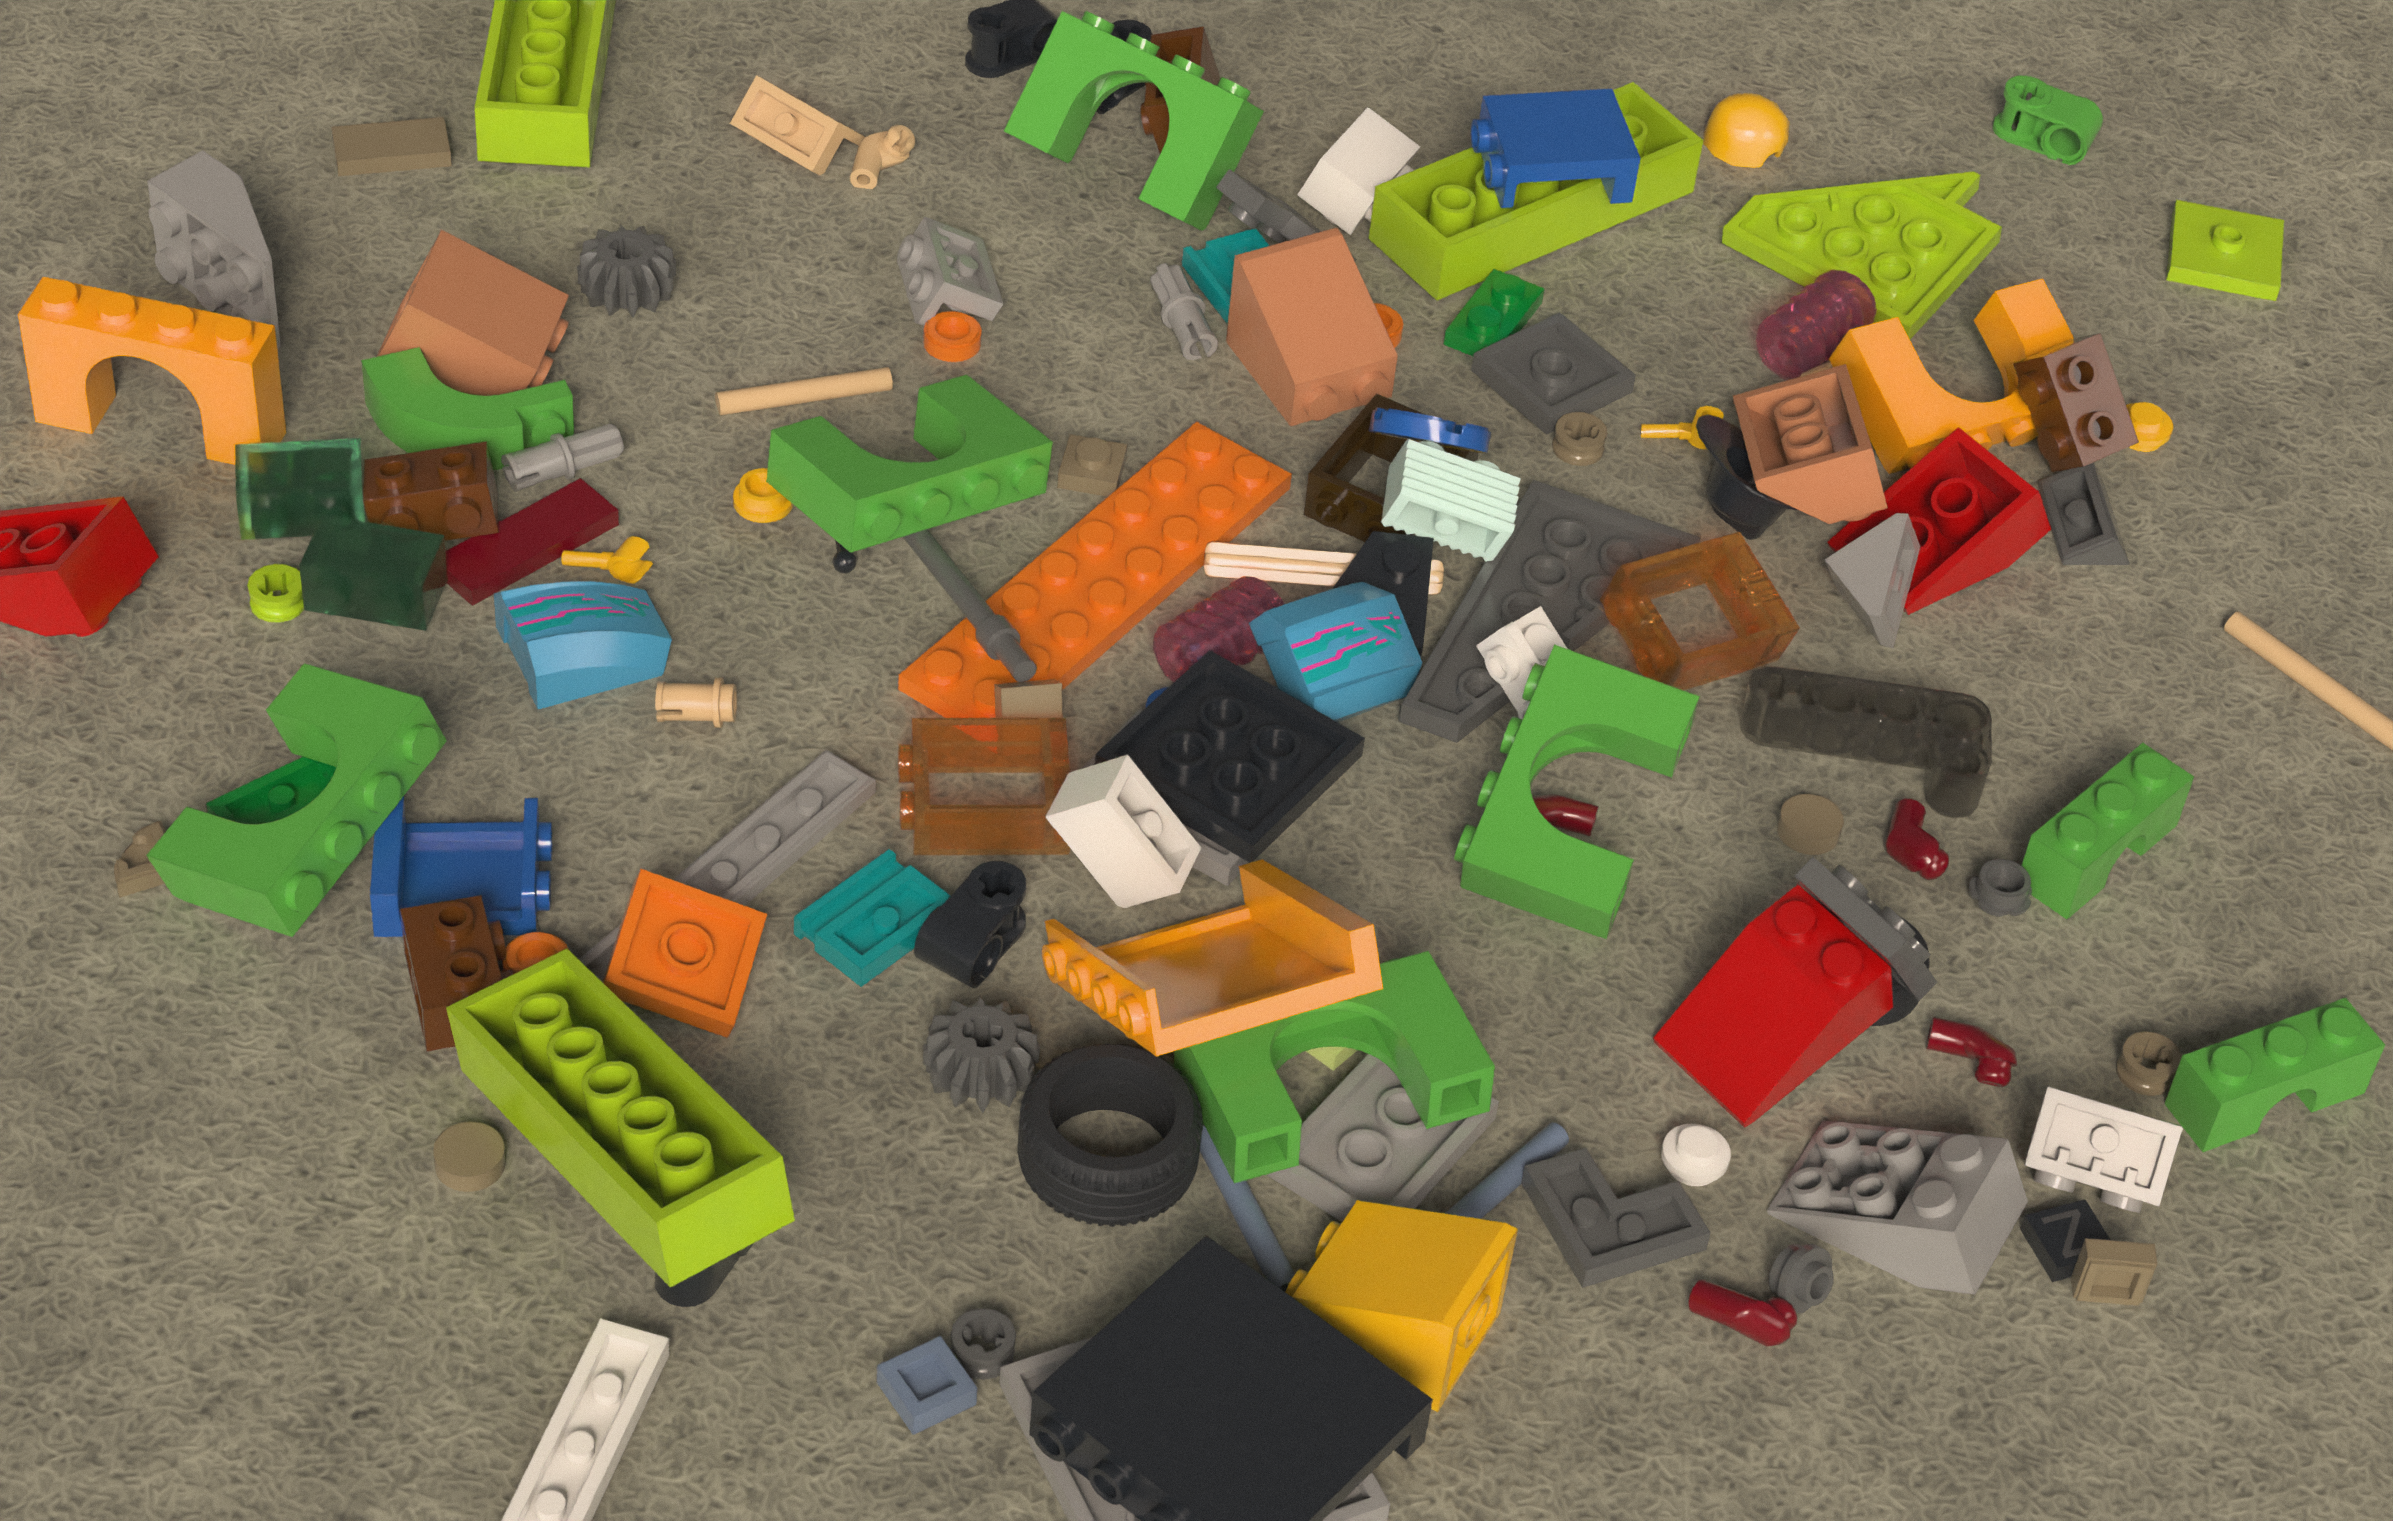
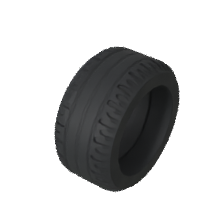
M1105 1043L1074 1048L1071 1052L1066 1051L1061 1056L1053 1058L1051 1062H1047L1032 1078L1024 1093L1020 1107L1018 1159L1022 1173L1031 1190L1037 1194L1038 1198L1041 1201H1045L1048 1207H1054L1057 1213H1064V1216L1067 1218L1073 1217L1078 1222L1084 1221L1086 1224L1092 1225L1094 1223L1098 1224V1226L1109 1225V1227H1115V1225L1126 1226L1128 1223L1134 1225L1138 1224V1221H1148L1150 1217L1155 1218L1159 1216V1213H1164L1169 1207H1173L1186 1193L1195 1177L1203 1129V1115L1200 1102L1192 1084L1189 1083L1187 1077L1182 1075L1178 1068H1174V1065L1165 1061L1163 1057L1155 1056L1142 1048ZM1113 1110L1125 1112L1144 1120L1158 1131L1163 1140L1151 1149L1139 1154L1124 1157H1107L1079 1149L1067 1141L1057 1128L1068 1119L1085 1112Z

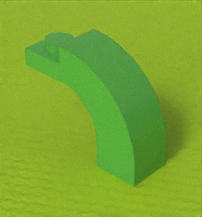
M420 347L361 360L365 403L373 420L389 440L408 453L487 441L493 470L503 469L502 467H505L501 462L502 455L549 442L551 435L560 433L563 438L574 435L573 395L565 380L506 394L483 396L454 390L439 381L432 373Z

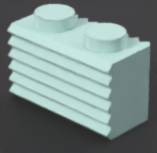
M1407 438L1389 466L1381 522L1384 527L1393 526L1396 531L1404 530L1407 535L1415 533L1416 536L1434 538L1433 542L1438 541L1440 546L1449 545L1451 550L1460 549L1462 554L1471 553L1474 558L1483 557L1485 562L1492 561L1514 531V521L1517 516L1515 512L1518 507L1516 503L1519 498L1517 494L1520 489L1518 485L1521 478L1500 471L1498 466L1489 461H1471L1445 452L1435 442H1417Z

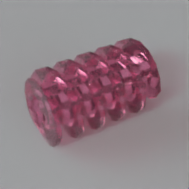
M1830 270L1822 273L1814 282L1805 286L1800 293L1795 294L1787 303L1782 304L1774 313L1768 315L1759 325L1756 341L1757 350L1763 363L1772 372L1786 381L1798 378L1803 372L1821 365L1824 361L1829 360L1848 330L1874 322L1877 311L1875 297L1868 286L1851 273L1841 270Z
M1242 576L1231 582L1228 587L1213 593L1211 598H1206L1195 604L1193 609L1180 613L1176 616L1175 620H1170L1158 627L1153 641V650L1157 663L1164 675L1173 683L1209 650L1238 666L1239 664H1248L1255 659L1257 653H1264L1261 645H1257L1249 623L1265 611L1285 603L1278 593L1266 582L1256 577Z

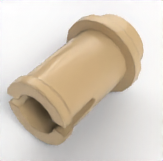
M715 678L714 684L666 683L665 681H658L655 709L660 711H657L656 714L657 722L713 721L714 728H722L723 722H735L737 714L736 685L724 684L723 678Z

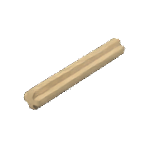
M1212 541L1207 543L1205 549L1204 573L1209 578L1334 587L1357 553ZM1432 559L1428 595L1440 594L1443 586L1444 567L1442 561L1438 559Z

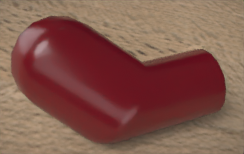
M1937 1017L1932 1018L1926 1049L1977 1060L1978 1067L1975 1077L1980 1083L2005 1087L2011 1082V1069L2017 1066L2016 1054L2012 1047L1981 1027Z
M1705 1279L1699 1280L1690 1293V1312L1723 1324L1766 1347L1786 1342L1790 1338L1791 1330L1797 1324L1795 1308L1783 1298L1772 1297L1764 1302Z

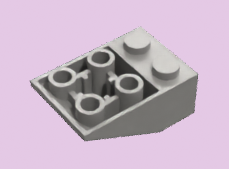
M202 150L148 180L151 205L149 208V218L154 228L157 251L155 254V264L163 278L172 284L178 282L195 294L201 305L209 311L217 310L224 315L275 325L277 349L280 348L272 259L242 177Z
M1823 1120L1767 1209L1769 1215L1919 1288L1975 1295L2028 1200L2008 1139Z

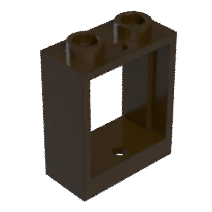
M1376 394L1310 470L1304 507V516L1363 542L1367 541L1373 531L1407 535L1404 530L1396 531L1393 526L1384 527L1382 524L1385 498L1349 483L1372 455L1392 463L1406 439L1369 431L1372 412L1376 408L1423 414L1379 394ZM1442 447L1445 452L1471 461H1477L1479 452Z

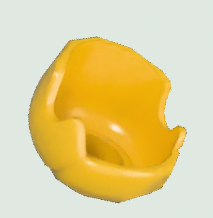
M1754 93L1733 94L1722 99L1713 109L1704 130L1703 142L1714 157L1730 165L1750 168L1761 167L1771 154L1775 153L1774 156L1776 157L1781 156L1788 142L1790 122L1776 102L1762 95Z

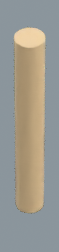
M889 367L721 391L715 393V401L719 414L727 415L889 391L893 389V381Z

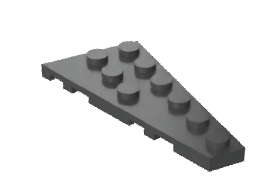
M1533 480L1515 512L1517 516L1514 521L1515 528L1512 535L1494 560L1486 561L1404 699L1401 705L1399 722L1450 741L1459 742L1510 702L1500 683L1496 682L1489 674L1485 665V659L1476 647L1477 644L1510 622H1515L1541 606L1567 649L1575 651L1694 558L1698 553L1701 537Z

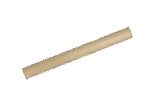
M2239 611L2235 612L2228 619L2224 626L2225 632L2393 751V720Z

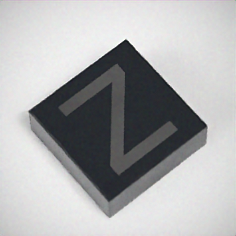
M2086 1199L2027 1214L2024 1216L2020 1228L2052 1282L2072 1276L2085 1238L2111 1240Z

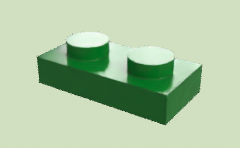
M1493 269L1446 329L1443 345L1474 356L1475 352L1521 331L1542 304L1545 288L1524 281L1515 275Z
M301 757L207 802V813L242 824H263L285 818L312 802L328 785L336 767Z

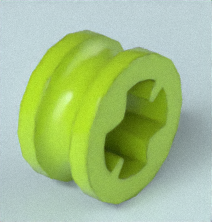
M272 564L263 566L249 577L247 585L250 595L249 604L252 613L259 619L280 623L292 620L304 611L307 603L304 592L305 580L302 573L296 568L286 564ZM281 590V595L274 596L273 591Z

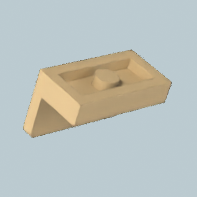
M757 75L730 122L731 125L818 175L825 173L843 138L858 146L865 138L862 134Z

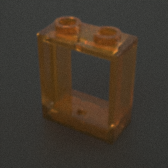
M1740 531L1623 564L1619 567L1600 599L1609 622L1618 629L1632 652L1636 666L1641 674L1683 691L1779 660L1800 629ZM1706 584L1739 638L1684 654L1651 599Z
M912 718L911 744L898 745L899 783H911V791H900V830H913V854L1069 855L1070 847L1045 817L1068 773H1070L1066 718ZM929 773H1038L1040 805H930Z

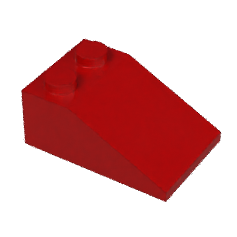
M1958 427L1884 492L1887 509L1872 512L1871 515L1862 520L1850 521L1827 543L1831 549L1837 552L1894 514H1908L1920 544L1917 562L1903 610L1906 614L1910 615L2007 569L2051 530L2040 492Z
M124 496L0 511V622L45 637L68 634L84 637L99 631L108 623L109 613L123 597L131 594L141 585V577L159 558Z
M1797 884L1744 928L1653 1037V1041L1745 1128L1759 1119L1893 1008L1891 966Z

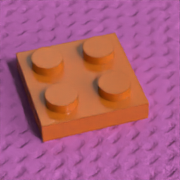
M640 869L634 881L602 982L621 1001L728 1038L737 1019L767 913Z

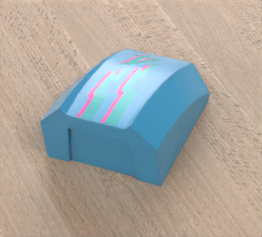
M576 581L530 585L494 593L496 628L503 642L508 643L528 683L529 693L537 709L652 679L664 674L672 638L646 590L622 584Z
M1364 582L1334 588L1265 611L1249 623L1257 645H1261L1278 688L1336 722H1341L1405 698L1412 688L1422 665V660L1395 595Z

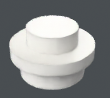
M1683 1124L1668 1132L1663 1141L1661 1157L1665 1167L1676 1180L1690 1186H1704L1725 1174L1729 1166L1731 1151L1726 1139L1716 1130L1701 1124Z

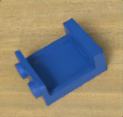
M1613 89L1483 96L1480 118L1473 119L1471 124V144L1473 151L1482 155L1485 184L1487 188H1494L1501 208L1513 207L1516 187L1520 183L1601 178L1610 204L1632 203L1640 155Z
M403 796L394 810H392L374 833L370 887L374 937H402L401 908L479 895L482 897L487 921L499 920L503 935H523L537 932L538 911H550L551 908L550 871H539V861H552V822H539L538 798H524L523 822L406 823Z

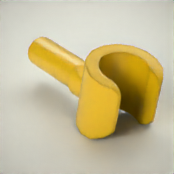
M1702 406L1696 411L1692 423L1641 424V438H1678L1679 440H1688L1696 448L1708 450L1700 439L1696 428L1698 418L1708 414L1723 419L1724 414L1716 407Z
M636 536L628 537L615 553L564 550L561 558L562 565L609 570L614 578L631 584L638 582L653 565L651 561L641 560V557L650 546L646 540Z

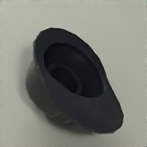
M1707 414L1698 418L1696 428L1699 437L1715 458L1707 479L1706 496L1713 510L1722 520L1746 539L1754 540L1759 538L1769 526L1773 525L1786 509L1798 510L1757 491L1743 434L1740 429L1720 417Z

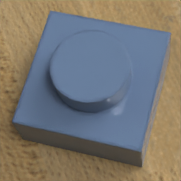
M941 1336L877 1365V1384L913 1435L977 1404V1386Z

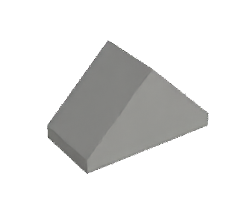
M1903 513L1894 514L1824 559L1838 592L1879 644L1894 648L1920 550V544L1908 514Z

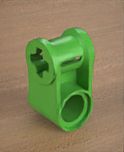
M2015 76L2006 82L2003 92L2006 102L2003 111L1995 117L1992 128L1994 133L2006 142L2041 153L2050 159L2057 160V158L2063 159L2062 163L2075 165L2082 161L2102 127L2103 116L2100 108L2093 101L2085 97L2076 96L2052 87L2035 77ZM2028 93L2032 94L2030 100H2026ZM2015 120L2019 121L2017 129L2013 130V123Z

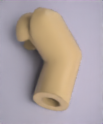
M894 125L888 131L874 133L865 137L859 144L850 175L852 185L858 188L873 189L877 185L881 170L899 165L907 160L910 156V151L915 146V137L912 131L906 126Z

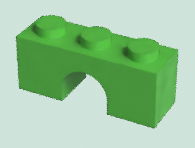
M2141 743L2031 835L2021 865L2030 875L2031 895L2065 919L2070 918L2105 887L2113 865L2126 847L2142 856L2178 825L2194 776L2145 743Z
M2346 998L2182 1055L2164 1104L2199 1149L2205 1152L2257 1133L2268 1111L2280 1100L2294 1092L2311 1113L2364 1094L2385 1044Z

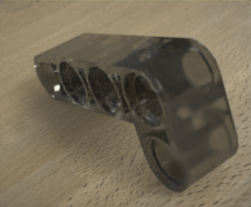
M1783 667L1761 668L1750 677L1739 725L1744 736L1753 743L1771 748L1924 769L1923 794L1925 802L1933 811L1949 818H1964L1972 815L1978 809L1992 762V717L1986 704L1975 696Z

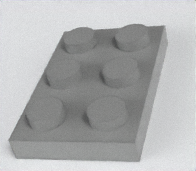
M1368 1054L1301 1124L1299 1165L1267 1174V1176L1342 1222L1357 1200L1415 1209L1496 1119L1499 1101L1491 1097L1489 1112L1426 1129L1396 1074L1381 1060Z

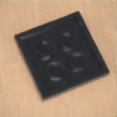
M1209 650L1095 754V765L1128 755L1182 824L1251 863L1362 757L1365 738Z

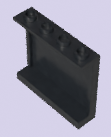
M1206 1235L1033 1391L1029 1435L1034 1438L1037 1446L1045 1455L1054 1461H1064L1090 1481L1093 1489L1101 1498L1110 1504L1122 1505L1141 1521H1323L1393 1451L1407 1460L1425 1442L1433 1399Z

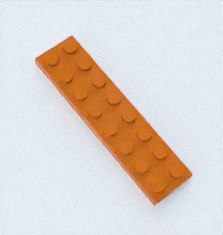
M1195 422L985 601L996 615L1005 616L1020 635L1021 647L1036 664V673L1028 681L1056 679L1062 683V690L1204 565L1207 543L1212 541L1229 543L1290 489L1292 473L1199 422ZM965 618L899 674L898 690L993 747L998 748L996 747L998 730L995 724L994 684L1015 683L1018 681L1014 679L1000 660H994L987 655L976 640V629Z

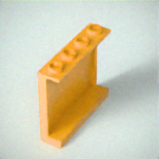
M1263 859L1239 866L1245 905L1102 946H1093L1055 919L1045 921L1049 944L1042 947V959L1051 982L1057 983L1061 988L1074 996L1077 1001H1081L1103 1020H1107L1128 1038L1133 1039L1155 1056L1383 989L1374 924Z

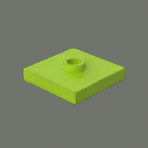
M2176 200L2171 218L2166 280L2276 301L2281 288L2284 220Z

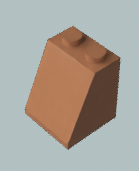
M1338 228L1235 255L1226 342L1290 426L1311 420L1321 421L1332 414L1362 405L1366 406L1376 394L1386 398L1392 397L1398 355L1346 241Z
M441 229L403 298L376 357L420 347L435 377L446 386L467 394L483 396L500 395L527 389L528 386L531 388L540 386L544 382L554 360L544 354L546 350L552 353L555 352L569 324L568 321L560 318L569 295Z

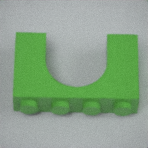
M1086 10L1081 20L1062 11L1004 132L1069 163L1073 159L1096 110L1111 93L1133 83H1153L1159 88L1166 100L1169 111V131L1162 152L1138 199L1203 231L1207 228L1223 195L1216 188L1229 169L1233 172L1235 171L1264 111L1247 101L1251 93L1250 90L1224 77L1220 78L1217 86L1201 79L1205 71L1204 68L1175 54L1170 64L1156 57L1159 46L1130 32L1125 42L1111 35L1115 27L1114 24Z
M963 375L919 388L913 439L939 460L902 462L879 457L856 445L825 418L818 416L771 430L766 482L851 553L1046 493L1053 441L971 377Z
M1554 644L1546 665L1542 666L1535 663L1529 674L1522 699L1530 701L1524 718L1520 719L1512 716L1507 726L1500 752L1508 756L1501 772L1490 770L1485 778L1477 802V806L1485 809L1478 827L1467 824L1459 840L1454 860L1463 863L1460 887L1523 911L1607 939L1629 886L1634 859L1571 837L1556 829L1539 812L1532 798L1530 786L1538 773L1549 763L1560 757L1578 752L1606 754L1672 778L1693 727L1700 696Z
M305 663L269 705L266 712L291 753L336 767L334 775L325 789L301 810L285 818L263 824H242L186 806L146 855L173 896L185 902L290 937L295 935L310 914L317 908L321 900L447 742L422 697Z
M1429 951L1404 958L1390 959L1380 964L1383 989L1174 1051V1066L1192 1084L1200 1102L1203 1124L1233 1183L1299 1165L1302 1119L1276 1071L1290 1058L1311 1049L1346 1047L1363 1051L1381 1060L1400 1080L1426 1129L1490 1111L1495 1065Z

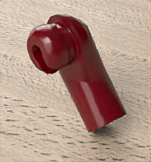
M1556 794L1532 796L1539 812L1552 826L1591 837L1599 806Z
M1905 798L1899 800L1895 805L1885 842L1886 851L1893 860L1908 871H1918L1919 875L1926 880L1937 879L1948 868L1949 856L1946 851L1939 848V841L1922 829L1926 815L1925 807L1917 800Z

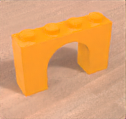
M44 276L18 313L35 422L93 434L116 397L111 357L130 356L161 366L175 375L190 390L201 413L207 459L264 471L286 434L275 325Z
M2043 278L1995 291L1974 319L2003 379L2004 398L1998 401L1984 403L1968 401L1956 397L1940 387L1925 370L1899 317L1848 330L1829 360L1833 368L1846 364L1870 442L1881 464L1889 474L1911 469L1958 427L1987 450L1992 445L2005 441L2011 447L2020 446L2038 436L2029 407L2019 394L2018 377L2013 363L2064 341L2074 339Z

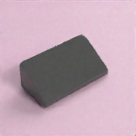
M2094 462L2084 467L2065 470L2038 481L2063 565L2130 564L2105 485Z

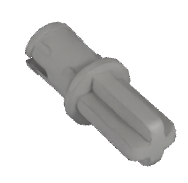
M1167 263L1158 265V272L1151 276L1150 281L1162 306L1161 319L1167 328L1173 329L1181 346L1182 354L1187 360L1202 358L1195 344L1198 341L1201 342L1207 356L1210 357L1217 349L1218 340L1211 331L1204 316L1205 303L1198 294L1193 293L1179 265L1168 266Z
M609 423L565 438L560 433L553 434L549 442L502 455L501 462L505 466L502 467L505 478L514 492H517L523 488L561 476H565L567 480L572 479L576 470L619 457L624 451V445L618 428L614 424Z

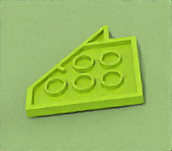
M1973 171L1754 195L1723 227L1722 243L1871 323L1899 317L1911 340L2000 242L2002 227L1963 207L1979 188L1981 175Z

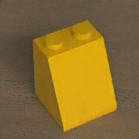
M1357 1200L1341 1224L1336 1221L1329 1223L1316 1248V1262L1309 1272L1299 1269L1295 1273L1286 1289V1293L1433 1399L1431 1409L1438 1412L1501 1312L1518 1228L1505 1222Z

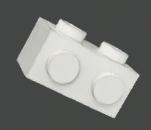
M1367 107L1322 156L1299 191L1298 196L1322 213L1328 221L1336 224L1351 235L1365 218L1371 222L1375 186L1414 171L1408 165L1420 146Z
M1128 755L1068 773L1045 816L1114 903L1123 908L1180 893L1201 850L1197 841Z

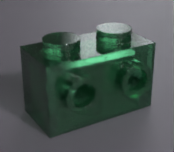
M361 438L235 444V486L241 540L367 533L366 511L363 503L364 471Z
M323 514L299 564L304 610L424 631L428 628L447 582L444 535Z

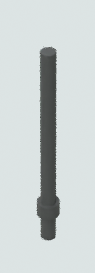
M928 529L903 536L976 629V640L987 655L994 660H1000L1016 681L1025 682L1030 680L1036 673V664L1021 647L1020 635L1005 616L996 615Z

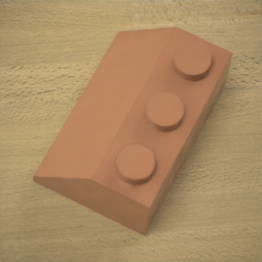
M1846 364L1733 396L1757 491L1828 524L1843 520H1862L1871 515L1872 512L1888 508L1873 449Z

